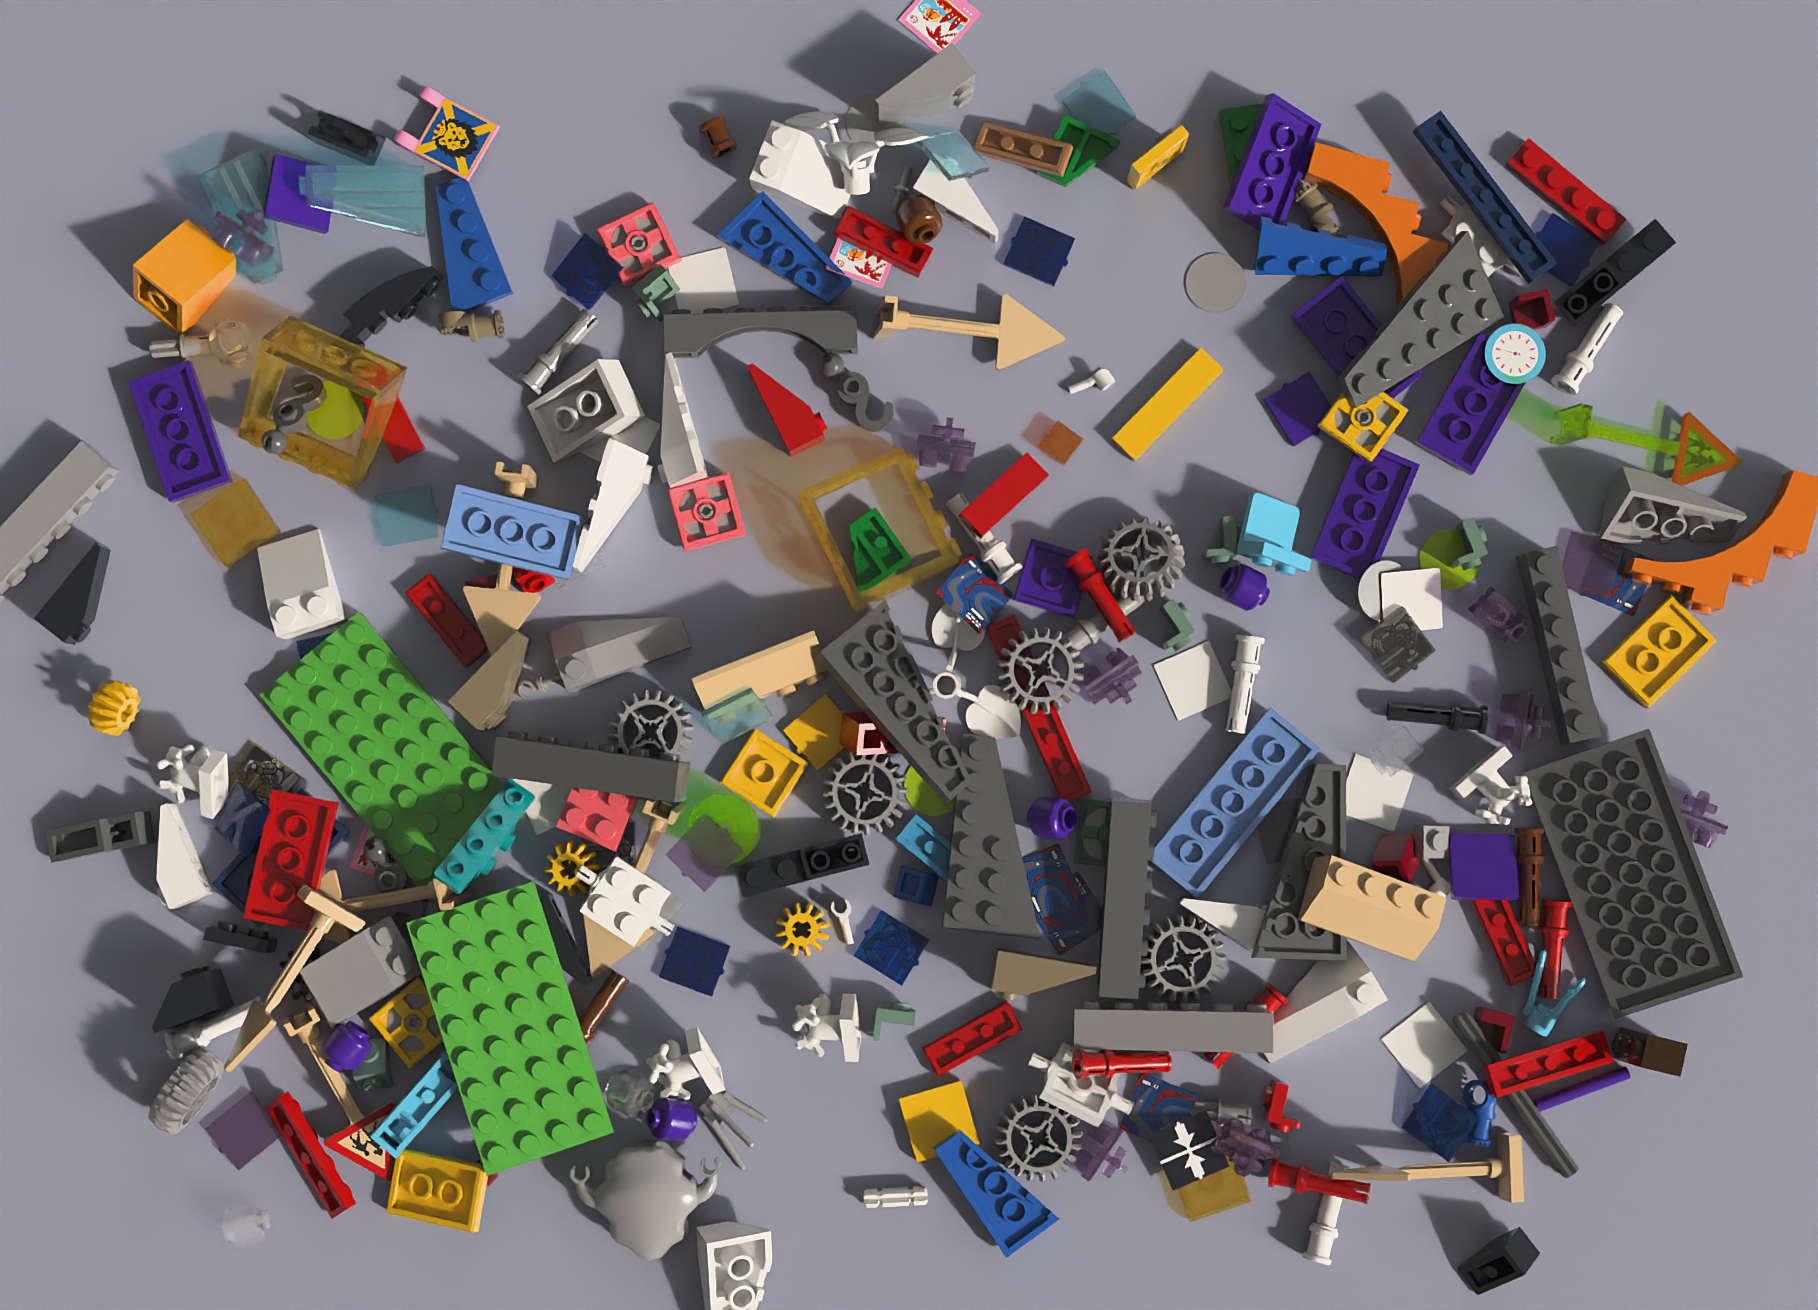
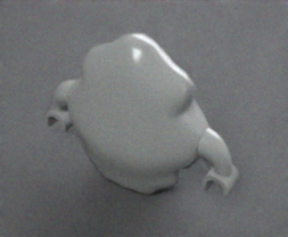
M666 1141L626 1143L606 1163V1177L597 1185L596 1189L587 1183L593 1171L592 1165L589 1163L585 1167L586 1176H581L577 1173V1165L575 1164L570 1170V1177L575 1182L576 1191L580 1199L589 1207L597 1209L610 1221L611 1238L616 1243L628 1247L640 1258L653 1261L663 1257L673 1244L684 1240L689 1233L687 1215L698 1204L707 1201L714 1193L718 1180L717 1172L720 1169L721 1162L716 1157L714 1160L715 1169L709 1170L705 1167V1158H703L699 1164V1172L705 1179L702 1183L698 1184L696 1178L685 1169L684 1156L678 1151L673 1150Z

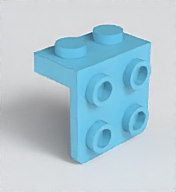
M1251 493L1246 507L1236 554L1252 559V563L1255 565L1276 568L1275 572L1283 575L1294 576L1295 571L1309 572L1312 559L1291 552L1300 515L1299 509L1264 494Z

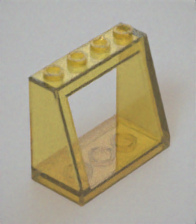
M290 315L261 338L238 437L248 441L254 447L263 448L261 443L263 434L268 430L276 428L274 420L268 417L288 362L370 398L372 401L357 457L301 432L287 434L286 449L277 455L283 460L292 461L306 467L312 473L322 474L331 478L341 486L355 489L368 477L403 384L407 367Z
M903 447L797 492L799 502L855 616L879 605L885 599L887 601L958 566L959 560L957 557L962 555L954 538L949 540L943 529L948 525L941 510L934 511L929 501L934 498L926 480L920 483L915 473L920 468L912 452L906 454ZM897 464L942 556L859 592L815 501L851 483Z

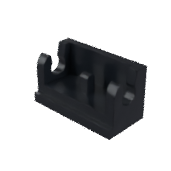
M319 111L317 114L320 118L318 126H311L308 131L311 139L318 145L374 167L386 137L331 114Z

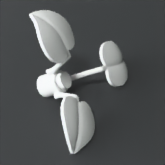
M820 111L798 114L782 122V124L799 130L825 128L830 131L833 142L824 145V150L840 162L841 172L844 173V192L853 195L866 194L870 191L869 173L874 172V162L881 146L885 144L889 146L904 145L920 140L930 142V136L906 128H889L874 133V139H876L874 143L839 141L833 124L838 122V117L834 114ZM870 156L869 162L866 164L865 158Z
M945 603L933 620L932 637L937 646L941 648L952 647V652L946 671L937 675L933 681V687L928 689L930 694L936 693L944 699L958 695L973 701L974 703L966 711V722L971 732L975 735L995 737V739L1017 737L1020 734L1021 717L1016 702H1008V698L1011 696L1008 691L1002 693L1000 686L987 685L980 691L979 696L976 697L960 689L961 679L953 672L958 648L964 651L976 648L983 641L986 628L978 634Z

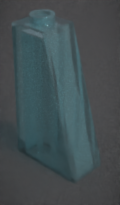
M254 148L198 175L246 277L254 284H266L276 279V274L284 271L276 221L263 218L269 182L267 162L257 148Z
M305 165V175H299L300 195H306L308 206L414 236L425 237L424 166Z

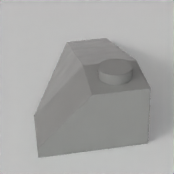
M1621 466L1607 489L1600 537L1601 539L1628 545H1641L1642 540H1659L1660 544L1671 543L1672 539L1689 538L1692 542L1731 541L1747 516L1746 513L1651 472Z
M681 617L577 621L549 632L557 667L566 691L571 693L692 647Z

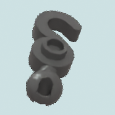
M825 354L820 359L819 370L824 376L835 378L838 381L837 392L841 401L847 405H856L855 414L859 425L870 432H879L886 429L892 422L894 415L892 403L886 402L884 404L883 416L879 420L873 421L868 419L865 415L869 399V386L866 378L860 373H847L844 370V361L838 354ZM825 357H830L831 361L829 363L823 362V359Z
M306 374L298 376L291 381L296 393L307 390L313 391L308 396L286 401L274 410L273 420L276 428L268 430L261 439L262 447L266 452L272 454L283 452L287 446L286 435L302 430L308 421L306 412L319 408L325 402L327 393L319 377Z
M377 836L366 840L363 847L364 855L368 860L376 862L378 866L374 873L376 888L382 893L412 888L406 886L409 876L405 867L397 861H390L387 857L389 852L387 841ZM426 899L412 902L414 905L412 914L396 912L391 917L394 923L398 926L407 927L406 922L424 917L427 910Z

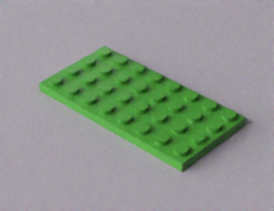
M357 612L259 694L375 836L384 838L387 841L389 853L398 863L405 867L408 876L417 886L428 885L430 881H433L435 870L504 786V783L498 776H492V769L361 612Z
M534 881L458 905L450 910L439 911L406 922L486 1176L614 1133Z

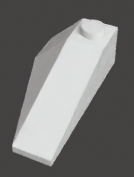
M672 352L665 354L661 459L663 464L657 465L662 483H669L670 488L709 478Z
M608 439L596 480H598L597 487L600 488L599 494L595 493L593 498L590 499L588 507V518L591 519L590 524L584 525L575 554L573 569L579 573L583 572L640 494L643 484L648 485L652 477L654 466L649 465L650 459L648 455L613 439Z
M1347 941V961L1317 960L1311 970L1294 986L1291 993L1286 997L1289 1003L1287 1005L1282 1004L1274 1012V1052L1264 1053L1268 1062L1272 1063L1360 1017L1388 1000L1371 970L1349 941Z
M729 1221L696 1227L698 1261L705 1310H756L758 1302L762 1301L764 1294L762 1287L766 1273L770 1272L772 1264L771 1231L769 1228Z

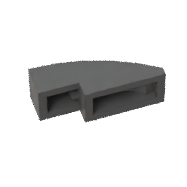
M150 811L133 812L45 831L51 863L155 843Z

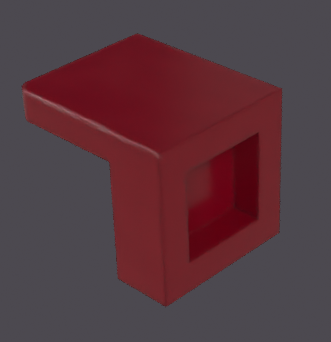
M1548 289L1517 295L1508 303L1513 324H1522L1537 330L1546 328L1555 321Z
M1381 835L1371 859L1374 870L1411 884L1421 858H1415V840L1413 835Z
M1476 1006L1473 1019L1495 1050L1506 1054L1515 1016Z

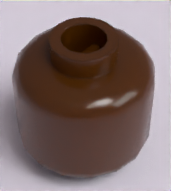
M924 196L906 199L896 214L897 224L904 237L913 244H924L932 241L940 233L943 226L942 217L936 206L929 198Z

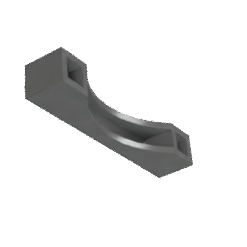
M846 305L832 306L831 311H818L816 306H803L799 308V311L786 312L785 307L767 308V312H755L753 308L744 307L735 309V313H723L722 309L708 308L699 314H691V311L688 309H674L671 311V314H664V353L672 352L674 358H699L710 348L726 339L744 333L760 331L779 332L798 337L814 345L824 354H858L857 310H850V306Z

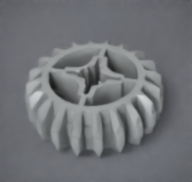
M1145 516L1142 523H1136V520L1132 517L1129 526L1120 521L1118 524L1119 531L1109 529V539H1102V549L1098 551V560H1100L1098 569L1104 573L1105 579L1103 582L1105 584L1111 583L1110 589L1113 593L1121 590V597L1124 599L1130 594H1134V600L1138 602L1140 595H1146L1147 600L1151 601L1153 599L1152 593L1156 592L1159 596L1163 597L1165 595L1164 587L1173 590L1175 587L1174 579L1180 580L1182 577V570L1180 569L1185 567V559L1183 558L1185 551L1184 547L1179 545L1180 537L1178 534L1172 535L1170 525L1161 529V521L1159 519L1153 524H1149V519ZM1148 542L1158 545L1165 553H1161L1160 549L1152 548ZM1144 550L1145 560L1141 561V567L1139 568L1138 558L1142 556V551ZM1117 565L1122 566L1123 569L1131 570L1134 573V577L1121 571ZM1151 572H1157L1151 576L1146 577Z
M1032 627L1031 638L1029 639L1024 631H1020L1018 635L1021 643L1019 644L1015 639L1010 638L1008 644L1014 650L1011 652L1003 648L1000 652L1001 655L1008 658V661L997 662V667L1006 669V673L997 674V680L1007 679L1008 684L1000 688L1001 692L1003 693L1011 689L1014 693L1008 698V702L1012 703L1019 697L1022 701L1018 709L1021 711L1026 707L1027 703L1031 704V714L1037 713L1038 705H1042V711L1045 715L1049 714L1050 703L1053 704L1057 711L1061 710L1062 704L1059 699L1062 698L1069 704L1073 699L1067 691L1070 690L1073 693L1080 691V688L1072 683L1073 680L1082 681L1084 679V675L1074 673V669L1084 667V662H1073L1072 659L1080 654L1079 649L1069 653L1066 648L1071 646L1073 641L1068 639L1063 645L1058 641L1062 637V632L1060 631L1055 634L1053 639L1049 638L1050 628L1048 627L1044 628L1042 637L1038 636L1037 628ZM1029 646H1047L1042 657L1039 659L1025 658L1019 654ZM1056 651L1065 662L1066 678L1060 676L1052 667V659ZM1047 656L1048 659L1045 663L1047 668L1045 670H1048L1049 676L1043 675L1033 686L1032 683L1035 679L1033 674L1036 671H1032V665L1037 667ZM1014 663L1021 666L1020 668L1028 674L1029 681L1024 691L1016 682ZM1047 682L1061 687L1056 694L1048 697L1033 696L1041 683Z
M644 689L643 700H640L639 695L633 692L631 693V698L634 704L630 705L628 701L622 699L620 703L626 709L625 712L613 710L612 714L619 717L620 721L619 723L613 721L608 723L609 727L617 729V734H609L608 740L619 741V744H617L619 746L618 752L622 750L624 753H629L630 748L644 749L646 746L653 744L665 753L679 754L681 752L684 755H690L691 751L684 748L683 745L684 742L695 743V738L686 736V731H694L696 728L693 724L685 725L684 721L692 718V714L690 712L682 715L679 713L685 707V703L682 701L674 707L672 706L675 700V695L672 693L663 701V690L657 689L655 699L651 698L649 689ZM648 706H659L668 711L655 720H648L638 710ZM630 718H632L638 726L639 732L638 736L629 746L626 739V728ZM675 719L678 734L672 748L666 740L664 733L670 722ZM641 720L646 725L650 724L653 728L655 724L659 725L656 734L662 744L657 740L653 741L652 738H649V741L644 740L647 731Z
M849 751L847 752L850 759L849 763L845 764L843 759L838 757L836 761L842 768L839 771L833 767L827 769L835 777L833 781L829 779H823L822 781L823 784L831 786V791H823L821 796L832 798V802L826 803L824 809L830 810L835 807L837 812L832 814L830 819L835 821L841 816L844 820L839 826L840 829L844 830L849 822L854 824L851 829V834L853 835L858 833L859 826H864V835L870 836L869 826L875 825L877 833L880 834L883 832L880 825L882 821L885 820L889 827L894 826L893 821L889 818L892 813L896 817H902L903 814L895 809L896 805L907 806V800L898 799L899 793L905 794L909 792L908 787H898V782L906 780V775L894 776L893 773L900 768V765L896 763L889 769L886 766L891 758L889 755H885L882 762L877 761L879 754H872L871 759L866 758V755H860L861 758L855 760L854 753ZM867 765L864 777L860 782L849 783L841 781L843 776L852 768ZM877 768L888 776L892 785V794L876 789L874 777ZM868 776H871L869 780L870 790L874 791L875 794L882 795V797L873 796L871 800L868 798V801L864 802L862 809H860V795L848 788L853 787L857 789L859 785L862 787V784L867 782ZM838 790L850 793L855 797L856 807L853 817L842 808L838 798ZM880 801L889 804L888 808L878 817L863 820L866 808L871 802Z
M1182 914L1176 915V925L1172 924L1169 917H1165V929H1162L1159 924L1154 923L1152 927L1158 934L1155 937L1149 933L1144 934V937L1151 941V944L1147 949L1148 957L1141 958V964H1148L1149 968L1143 969V974L1146 976L1152 974L1153 976L1146 985L1152 988L1159 983L1160 986L1156 994L1160 997L1165 994L1167 989L1170 990L1168 1000L1174 1002L1177 993H1180L1181 1002L1187 1003L1189 992L1192 993L1196 1001L1200 1000L1201 997L1198 989L1202 988L1206 994H1210L1212 990L1207 985V982L1210 980L1217 985L1221 982L1219 978L1213 976L1214 971L1225 972V967L1216 965L1217 960H1225L1227 955L1224 953L1216 954L1215 950L1223 947L1224 943L1223 941H1216L1214 943L1211 941L1218 932L1213 929L1205 934L1204 931L1208 926V922L1202 921L1196 928V917L1192 915L1188 918L1187 925L1184 924ZM1177 932H1191L1198 936L1204 945L1186 948ZM1168 936L1171 947L1170 954L1165 959L1156 963L1158 947ZM1178 948L1185 954H1194L1190 956V961L1186 960L1188 962L1185 966L1186 969L1179 963H1171L1174 961V956L1178 957L1176 955L1179 951ZM1208 954L1207 967L1202 976L1196 980L1194 977V964L1198 959ZM1178 969L1187 985L1170 984L1160 975V972Z
M203 1049L193 1051L173 1071L157 1097L153 1100L148 1119L156 1128L162 1132H167L171 1136L181 1132L190 1121H193L219 1084V1080L224 1072L223 1063L211 1052H206Z
M1033 1092L1031 1094L1032 1103L1027 1104L1025 1097L1021 1095L1019 1096V1101L1022 1105L1020 1108L1017 1109L1012 1102L1008 1104L1009 1109L1013 1112L1011 1116L1004 1112L1000 1113V1118L1007 1122L1006 1126L1001 1124L995 1125V1130L1004 1133V1136L994 1138V1143L997 1145L1005 1144L1004 1148L997 1151L998 1157L1010 1156L1004 1163L1006 1169L1016 1163L1017 1167L1014 1170L1016 1177H1019L1025 1169L1027 1170V1181L1031 1182L1034 1172H1038L1039 1181L1043 1183L1046 1179L1044 1172L1050 1171L1051 1177L1055 1180L1058 1178L1055 1170L1056 1167L1060 1166L1065 1173L1069 1171L1067 1164L1064 1162L1066 1158L1074 1163L1077 1161V1157L1070 1151L1071 1149H1082V1145L1074 1142L1073 1138L1082 1137L1083 1132L1081 1130H1072V1127L1080 1123L1078 1117L1068 1120L1067 1117L1070 1113L1064 1110L1060 1111V1108L1050 1105V1103L1044 1100L1043 1102H1038V1095L1036 1092ZM1033 1111L1047 1112L1045 1117H1042L1037 1124H1028L1019 1120L1025 1114ZM1056 1117L1062 1122L1065 1129V1142L1063 1146L1050 1137L1052 1123ZM1013 1128L1027 1139L1021 1157L1017 1155L1011 1144ZM1044 1128L1046 1133L1043 1135L1047 1138L1048 1143L1038 1141L1036 1145L1032 1146L1031 1142L1034 1140L1030 1137L1028 1131L1039 1133ZM1042 1150L1057 1154L1055 1158L1045 1163L1030 1162Z

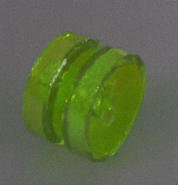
M715 794L703 799L693 809L688 819L687 837L691 848L701 859L714 865H733L744 861L755 851L761 838V822L757 811L746 800L732 794ZM727 823L730 825L728 829L731 830V833L728 836L720 834L719 828L722 824Z

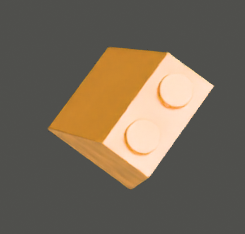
M186 219L133 264V298L179 336L180 334H186L236 275L235 255L227 246H221L213 240L205 228L200 225L196 226L189 219Z

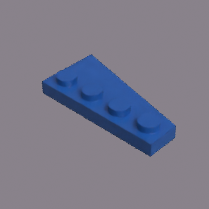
M458 177L436 186L451 310L469 312L512 295L513 291L469 181L467 182Z
M763 191L717 234L720 240L828 305L836 300L852 284V280L849 277L825 269L828 265L832 270L845 274Z
M1261 216L1254 271L1255 275L1383 276L1387 248L1386 243L1346 235L1344 238L1332 236L1330 231L1318 229L1317 232L1300 229L1299 224L1287 222L1286 225L1272 223L1271 218Z
M960 1129L932 1147L1006 1258L1059 1220L1055 1214Z

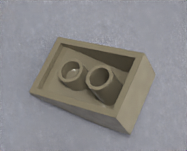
M517 630L448 700L476 729L488 731L491 728L494 731L507 718L504 713L510 708L531 643V639L527 635Z
M996 948L990 988L996 991L998 998L1016 1000L1017 995L1026 996L1096 974L1097 967L1088 963Z

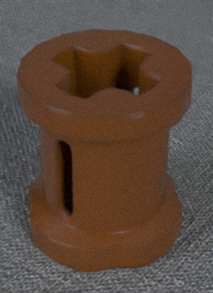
M724 116L714 117L701 124L698 128L701 134H705L711 148L710 154L712 158L722 157L737 148L736 142L731 140L725 127L726 119Z

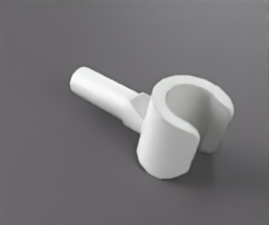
M1101 369L1093 374L1092 377L1068 387L1072 394L1091 387L1096 383L1100 390L1103 391L1113 385L1115 380L1108 370Z
M1421 858L1432 880L1435 882L1428 888V891L1446 897L1451 890L1449 883L1440 876L1430 858Z
M845 899L846 911L837 913L833 901L831 903V910L834 916L839 918L846 945L852 944L854 942L848 918L851 912L850 903Z

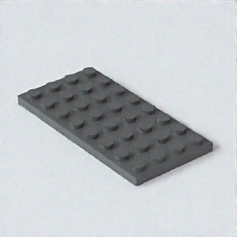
M1649 728L1523 772V775L1528 779L1527 783L1615 1019L1743 977Z

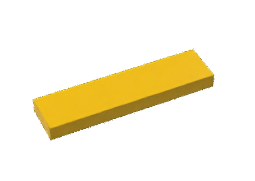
M1200 348L1111 440L1135 462L1224 369L1203 348Z

